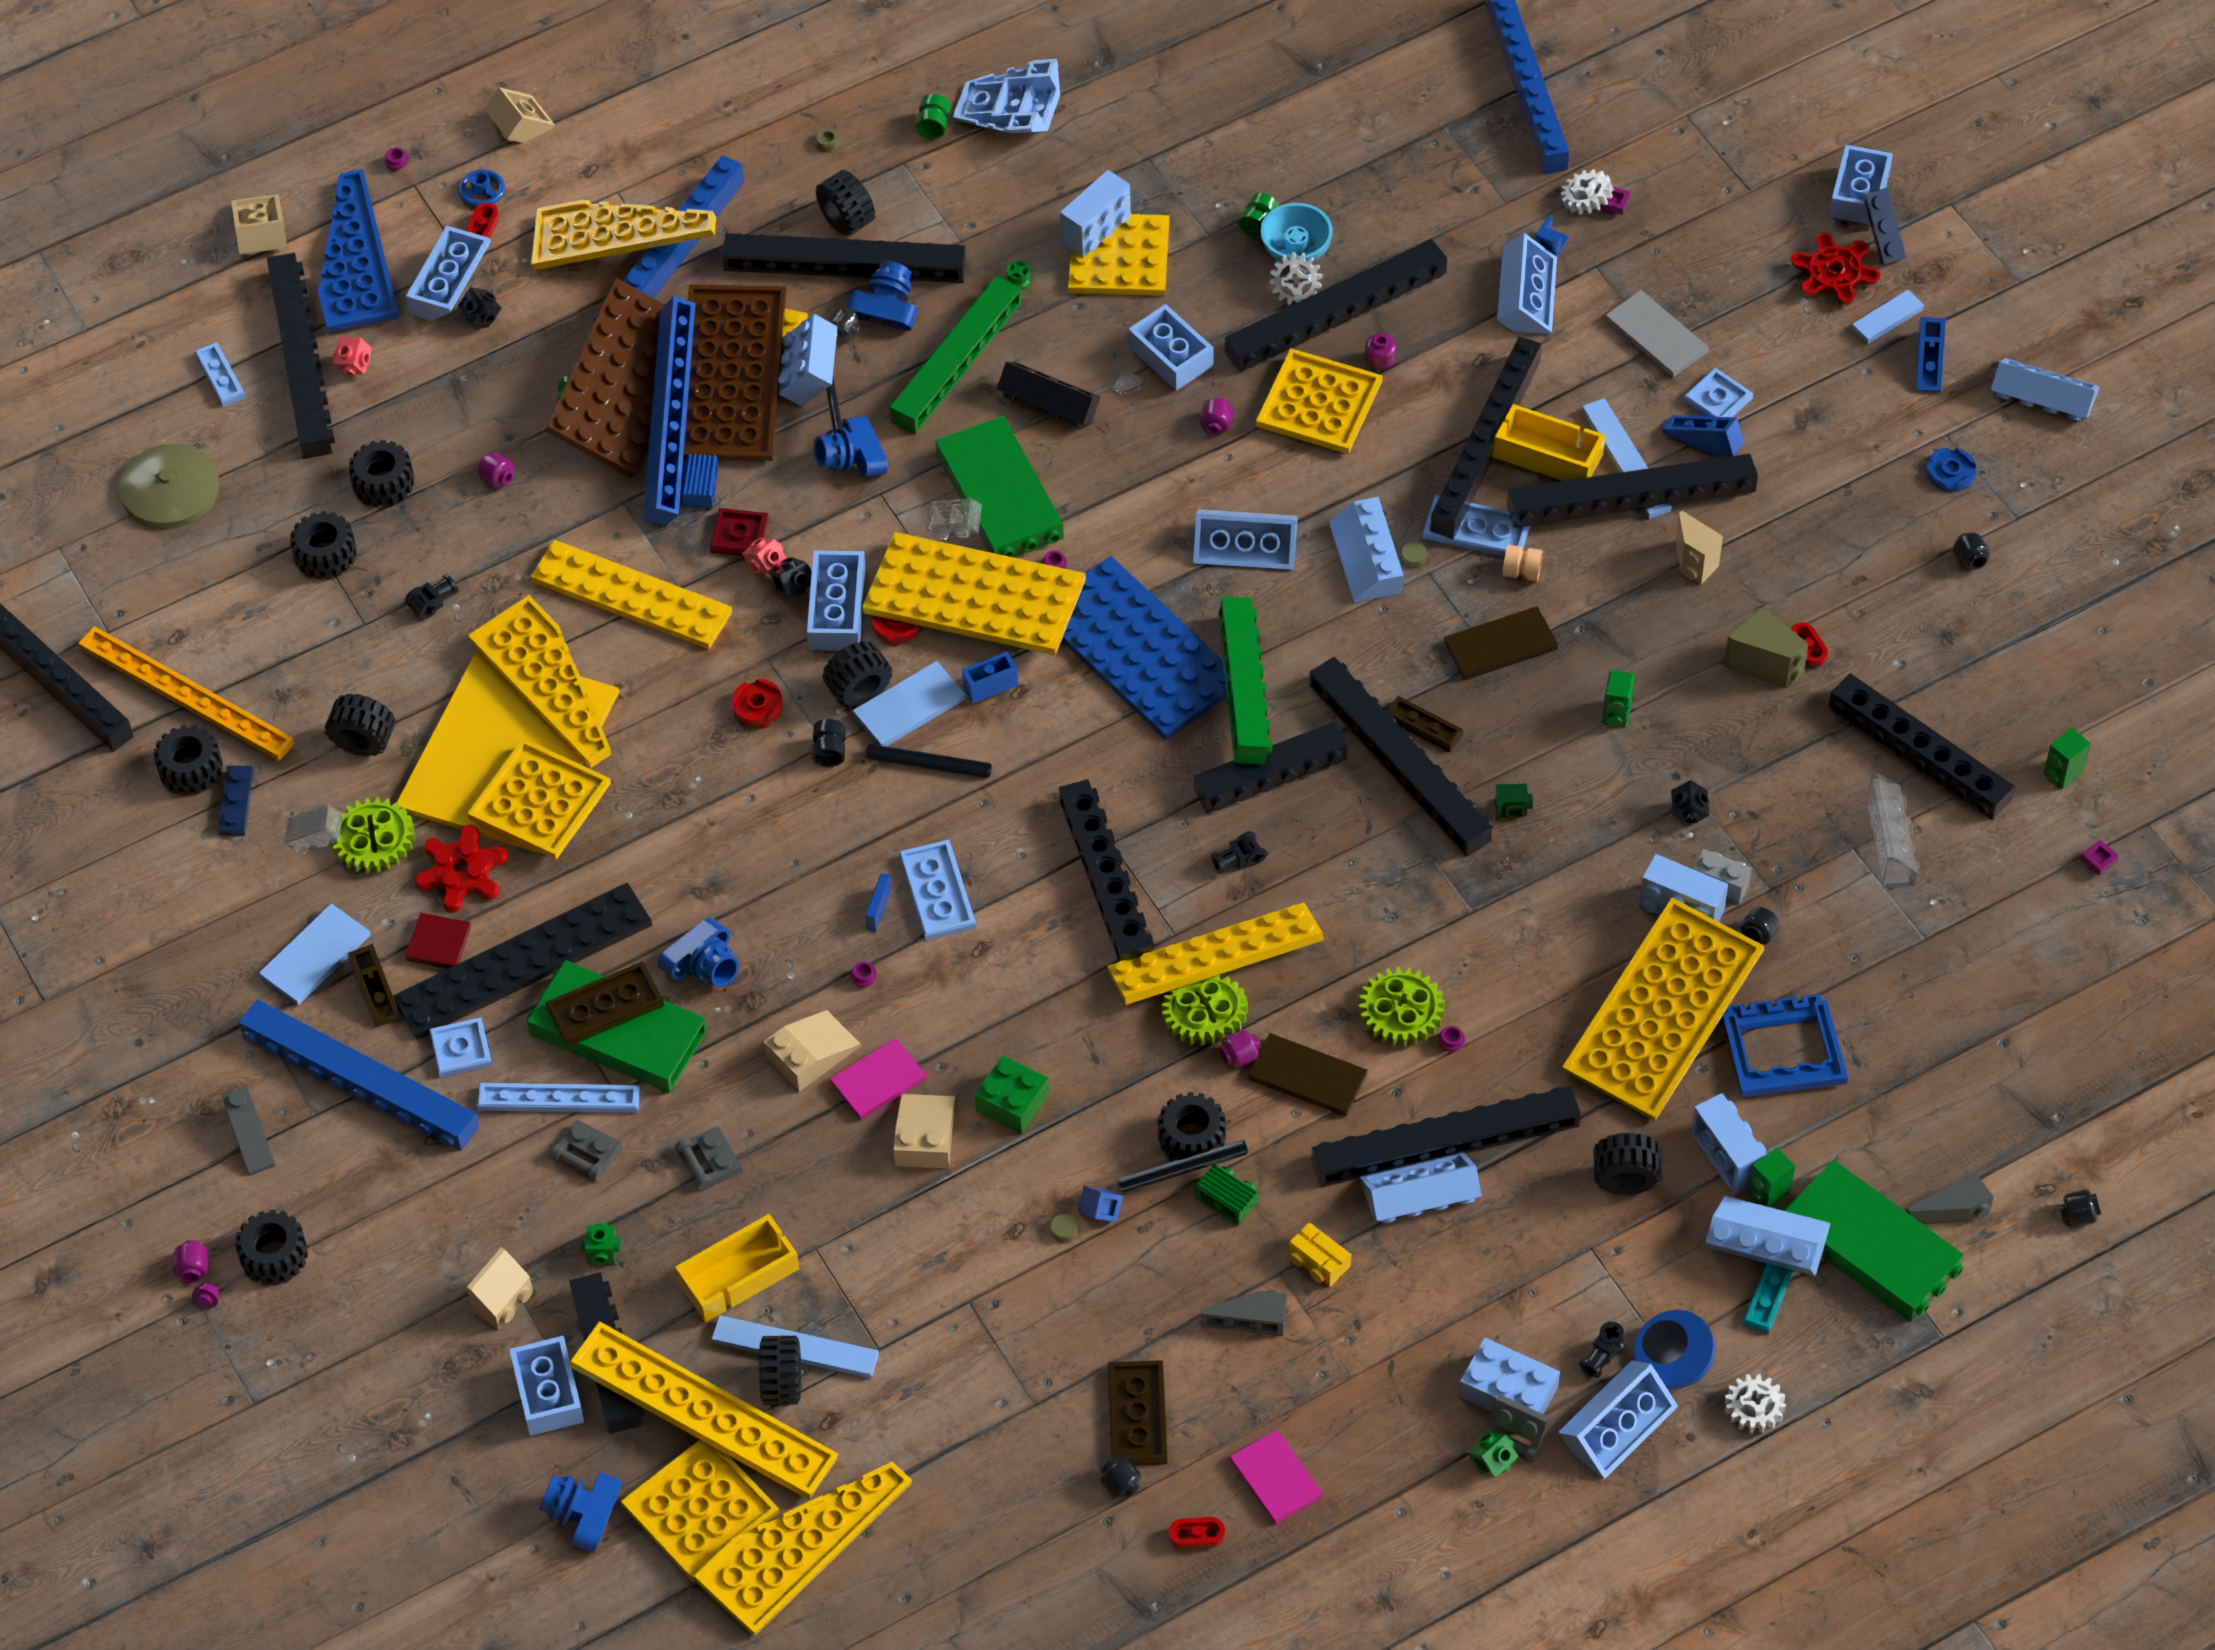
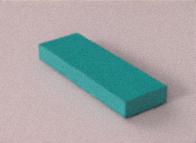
M1766 1263L1744 1318L1743 1326L1769 1335L1794 1270Z

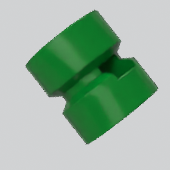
M927 94L922 97L915 123V130L918 134L928 139H938L944 135L951 108L948 99L939 94Z
M1265 193L1253 194L1238 220L1239 228L1249 237L1260 239L1262 222L1270 211L1279 207L1278 202Z

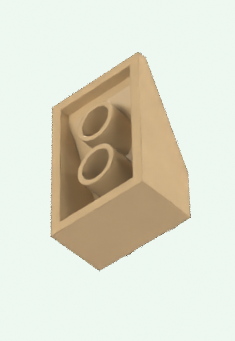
M279 194L231 200L239 254L255 255L259 251L278 252L283 248H287Z
M828 1010L786 1025L763 1041L766 1059L799 1092L861 1047V1044Z
M902 1094L894 1141L895 1166L949 1169L955 1096Z

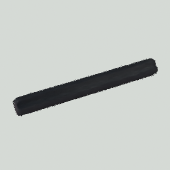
M869 744L866 750L868 759L986 778L990 777L992 772V764L988 762Z
M1245 1140L1237 1141L1118 1179V1185L1122 1193L1247 1155L1248 1147Z

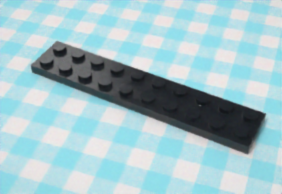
M627 882L393 995L402 1016L418 1040L430 1034L429 1029L449 1025L554 974L557 968L562 967L565 960L572 963L579 962L652 926V920Z

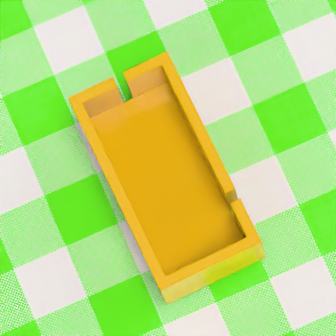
M1513 404L1505 418V422L1502 423L1495 436L1493 457L1562 481L1592 477L1603 456L1606 435L1585 428L1581 448H1578L1580 426Z
M767 1214L675 1266L678 1284L706 1323L727 1311L726 1305L729 1304L733 1308L798 1271L799 1262L797 1252L787 1238L782 1236V1231L771 1215Z

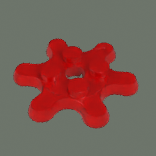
M1820 233L1815 239L1819 248L1816 253L1805 254L1797 252L1791 256V263L1795 269L1806 271L1811 275L1808 280L1802 283V291L1807 297H1814L1820 291L1824 293L1832 291L1837 294L1841 304L1849 305L1855 300L1856 293L1853 288L1857 284L1874 285L1880 279V272L1877 269L1866 267L1861 263L1860 259L1869 252L1868 243L1862 240L1855 241L1849 247L1844 248L1837 246L1832 235L1829 233ZM1837 267L1841 271L1837 274V272L1831 271L1830 268Z
M466 825L461 831L460 839L453 844H443L436 838H429L424 844V851L434 859V865L430 870L421 872L416 876L415 886L420 891H428L435 887L443 889L445 891L443 907L450 913H455L461 909L463 899L469 893H479L483 898L491 900L496 898L500 892L498 884L489 878V872L493 867L502 865L508 860V852L501 846H495L490 849L479 848L480 831L473 825ZM458 862L468 865L463 872H456L454 869Z

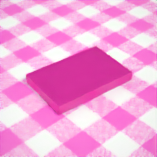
M894 1038L831 1077L830 1083L857 1117L862 1120L925 1081L927 1077L898 1039Z
M1278 1430L1273 1431L1230 1456L1231 1463L1275 1525L1323 1498L1322 1491Z

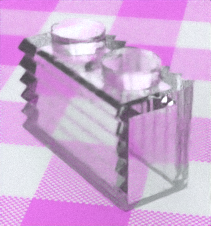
M971 498L932 501L928 503L927 526L925 529L934 534L935 538L949 539V535L968 538L970 533H979L981 503Z
M327 804L287 819L288 823H286L287 827H285L287 831L283 841L298 854H306L310 850H314V848L318 849V847H326L330 843H334V841L338 842L342 814Z

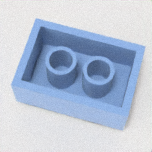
M1845 145L1832 196L1829 217L1870 225L1862 195L1887 187L1893 153Z
M1109 170L1102 174L1060 212L1061 244L1082 258L1089 252H1093L1101 241L1106 237H1110L1121 223H1125L1131 215L1130 184Z
M1166 304L1128 329L1129 348L1176 391L1213 366V347Z
M813 314L807 320L802 321L791 332L789 331L785 334L783 338V355L781 357V374L779 376V395L803 406L832 385L837 326Z
M1655 854L1642 879L1639 906L1648 912L1661 915L1670 899L1674 898L1719 922L1725 910L1728 884Z
M1723 1093L1694 1107L1691 1128L1692 1137L1734 1195L1748 1189L1753 1164L1767 1155L1764 1145L1760 1141H1756L1749 1124L1741 1120L1734 1103L1731 1100L1728 1101Z
M564 1336L509 1349L530 1436L584 1423Z
M1484 1338L1460 1381L1459 1397L1492 1411L1496 1398L1499 1395H1503L1544 1414L1558 1389L1560 1371L1488 1338Z

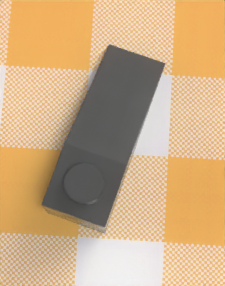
M247 1086L222 1094L221 1097L249 1174L253 1175L275 1167Z
M1976 1172L1912 1204L1907 1207L1906 1212L1922 1224L1969 1222L1976 1217L1977 1219L1983 1218L1990 1212L1994 1196Z
M1268 1290L1267 1292L1257 1291L1201 1309V1327L1283 1336L1287 1294L1276 1290Z

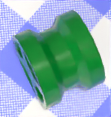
M1022 260L1009 263L1006 268L1007 281L1021 287V291L1027 289L1031 283L1030 266Z

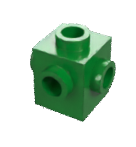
M605 1223L587 1225L586 1235L581 1236V1252H586L588 1265H615L616 1252H620L621 1237L616 1236L614 1225Z
M1491 1431L1483 1434L1478 1439V1443L1467 1452L1479 1473L1496 1478L1500 1473L1506 1472L1511 1467V1463L1519 1457L1513 1448L1514 1443L1506 1434Z

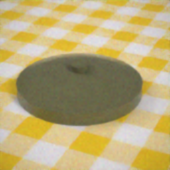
M165 444L142 452L126 466L119 483L120 497L127 513L137 522L158 529L178 528L198 520L214 505L220 490L218 472L209 456L197 448L183 444Z

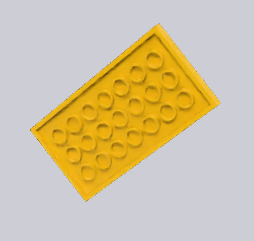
M894 532L862 609L864 614L1056 655L1086 581V573Z
M1671 898L1562 1067L1563 1071L1656 1121L1763 953L1764 946L1686 904Z

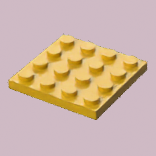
M1131 214L1125 223H1121L1110 237H1106L1101 241L1093 252H1089L1084 258L1071 250L1068 293L1165 296L1169 215Z
M1290 348L1256 419V427L1349 455L1382 384L1383 376Z
M522 738L467 813L468 819L557 860L611 785L609 777Z
M702 1440L692 1445L621 1501L622 1507L692 1582L695 1581L693 1580L694 1575L734 1537L742 1533L746 1534L756 1529L757 1526L770 1522L780 1514L779 1508L729 1455Z

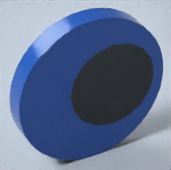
M1669 1310L1655 1315L1641 1328L1635 1342L1636 1361L1651 1364L1667 1389H1680L1698 1382L1711 1368L1716 1353L1715 1339L1708 1325L1698 1315L1685 1310Z

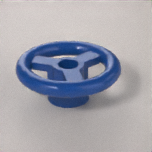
M486 169L468 173L461 179L458 185L459 197L464 203L472 207H477L482 203L495 204L505 193L503 178L498 173ZM490 178L497 182L498 191L490 188ZM471 181L472 188L465 190L467 183ZM478 194L487 195L490 198L486 200H474L470 197Z

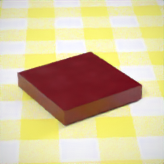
M719 508L710 544V553L743 556L742 553L755 540L759 538L764 539L769 519L768 513Z
M420 912L405 954L406 961L447 969L459 964L472 927L471 922Z

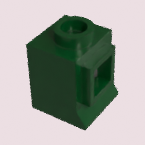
M1496 784V820L1503 817L1527 816L1528 809H1533V795L1528 794L1527 784Z

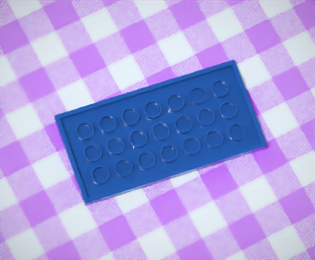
M1109 556L1086 573V581L1061 641L1165 740L1172 737L1227 697L1223 660L1118 561Z

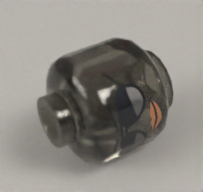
M849 308L834 310L826 320L837 326L836 344L849 343L860 329L858 315Z

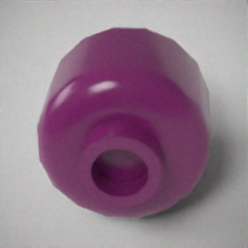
M1383 333L1370 336L1365 344L1366 363L1370 367L1379 370L1387 369L1395 363L1397 355L1395 340Z
M1214 397L1203 404L1199 423L1209 434H1222L1230 428L1234 410L1226 399Z
M491 452L480 459L478 475L481 480L497 489L503 488L513 480L514 464L502 454Z
M1241 1029L1225 1036L1222 1040V1046H1219V1051L1227 1066L1231 1065L1234 1068H1241L1258 1058V1049L1261 1048V1045L1255 1034L1250 1035L1248 1031Z
M188 1240L184 1244L177 1246L173 1255L172 1269L174 1274L183 1282H198L208 1272L210 1255L208 1249L195 1240Z

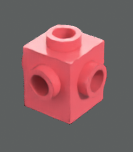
M339 337L336 351L333 354V364L343 375L350 377L355 376V374L365 375L367 366L370 363L372 348L362 338Z
M759 538L742 553L755 574L770 575L769 570L780 565V562L786 559L782 545L775 539Z

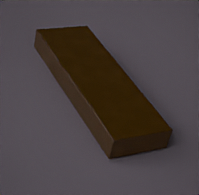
M1397 696L1386 711L1387 714L1393 715L1398 726L1448 752L1452 751L1464 734L1462 728L1400 696Z

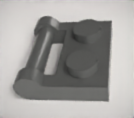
M577 1119L560 1143L553 1147L550 1157L556 1161L562 1160L587 1173L590 1179L598 1181L623 1147L622 1142ZM572 1149L597 1162V1164L593 1165L568 1152V1150Z
M719 1126L691 1139H683L675 1145L678 1154L683 1155L696 1178L695 1184L699 1190L708 1189L743 1172L742 1166ZM694 1150H700L712 1171L711 1174L704 1173L693 1153Z
M1499 1395L1495 1400L1483 1434L1490 1431L1503 1434L1496 1431L1499 1426L1531 1441L1529 1446L1511 1438L1514 1443V1450L1524 1455L1526 1460L1533 1463L1540 1450L1550 1417L1503 1395Z

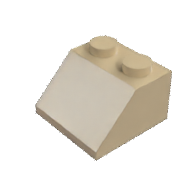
M499 87L484 108L490 116V121L500 129L502 137L510 142L525 143L553 129L555 126L532 95Z
M1684 511L1679 513L1675 543L1680 571L1688 579L1702 585L1719 567L1723 536Z
M502 1247L467 1286L473 1314L498 1330L504 1323L511 1321L515 1310L521 1303L528 1301L533 1290L530 1276Z

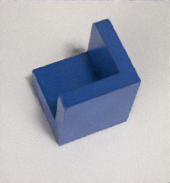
M1548 216L1536 233L1535 241L1558 257L1568 242V236L1553 230V218Z
M1084 1185L1078 1212L1094 1219L1117 1222L1123 1195L1108 1189Z

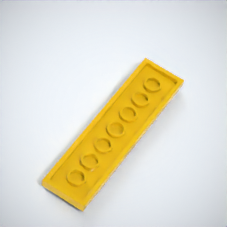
M557 540L552 542L530 576L532 583L708 650L732 614V607Z
M1303 902L1144 953L1139 958L1120 961L1109 965L1108 972L1127 1005L1323 941V932Z

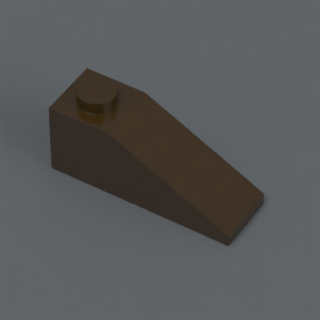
M373 943L348 952L347 959L375 1026L378 1027L401 1018Z

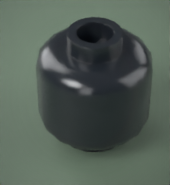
M1964 533L1955 541L1953 554L1963 568L1978 570L1987 563L1990 549L1978 533Z
M1764 907L1752 909L1740 925L1742 935L1763 946L1768 944L1779 930L1777 916Z
M2088 1189L2065 1194L2063 1198L2064 1204L2059 1205L2063 1221L2069 1220L2073 1228L2094 1224L2098 1219L2097 1215H2101L2096 1193L2091 1194Z
M1115 1456L1100 1470L1102 1473L1100 1482L1114 1498H1120L1123 1495L1129 1498L1140 1488L1137 1483L1141 1478V1473L1126 1457L1118 1459Z

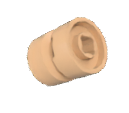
M1508 544L1502 576L1516 579L1521 575L1523 580L1538 582L1543 550L1528 548L1526 551H1523L1522 546Z

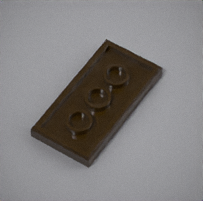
M1538 606L1444 637V643L1464 680L1558 649V643Z
M643 961L545 1002L546 1008L566 1047H570L665 1006Z
M1269 1033L1258 1058L1248 1074V1079L1347 1117L1368 1075V1070Z
M1163 1360L1108 1362L1111 1459L1115 1456L1118 1459L1126 1457L1133 1465L1168 1464Z

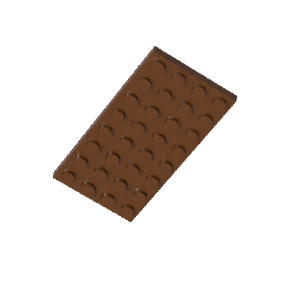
M616 278L611 285L544 431L632 478L650 440L660 309L665 304Z
M689 284L688 301L695 303L683 459H687L688 454H700L702 456L705 454L706 456L715 455L717 460L773 461L787 296L786 286Z

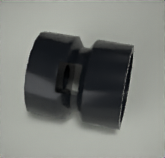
M823 719L814 724L812 760L814 763L823 767H835L844 762L846 726L842 722L835 719Z

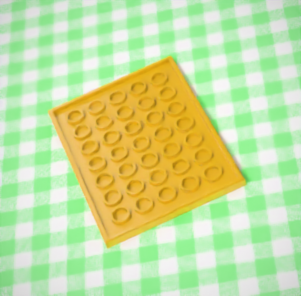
M476 650L397 802L400 809L406 808L407 814L460 830L466 825H473L479 829L480 836L539 853L469 820L467 813L522 738L580 765H583L584 761L493 665ZM581 677L590 703L602 727L619 694V688Z

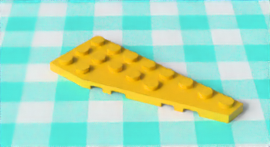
M578 200L537 208L531 265L535 270L715 236L716 216L713 211L687 209L686 211H675L672 207H665L662 210L648 205L621 203L620 206H615L601 201L599 204H591L589 200Z
M530 595L468 635L471 644L590 768L611 755L610 746L598 722L595 710L590 703L587 691L570 655L559 625Z
M893 1462L881 1466L848 1485L844 1484L836 1488L835 1491L806 1502L769 1523L765 1522L746 1534L742 1533L734 1537L694 1575L693 1580L755 1637L912 1484V1479Z

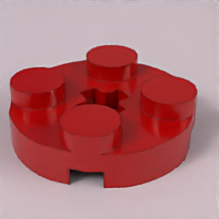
M872 616L874 633L891 646H897L900 643L912 640L922 630V626L905 622L893 623L892 619Z
M755 679V682L749 684L747 682L742 683L736 688L732 696L734 716L749 726L765 729L780 716L783 710V698L780 689L776 684L765 679ZM759 699L762 700V705L754 706L752 703L753 701L758 702Z

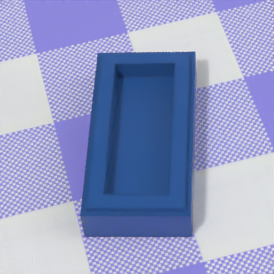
M881 873L865 914L867 930L877 931L892 890L891 875Z

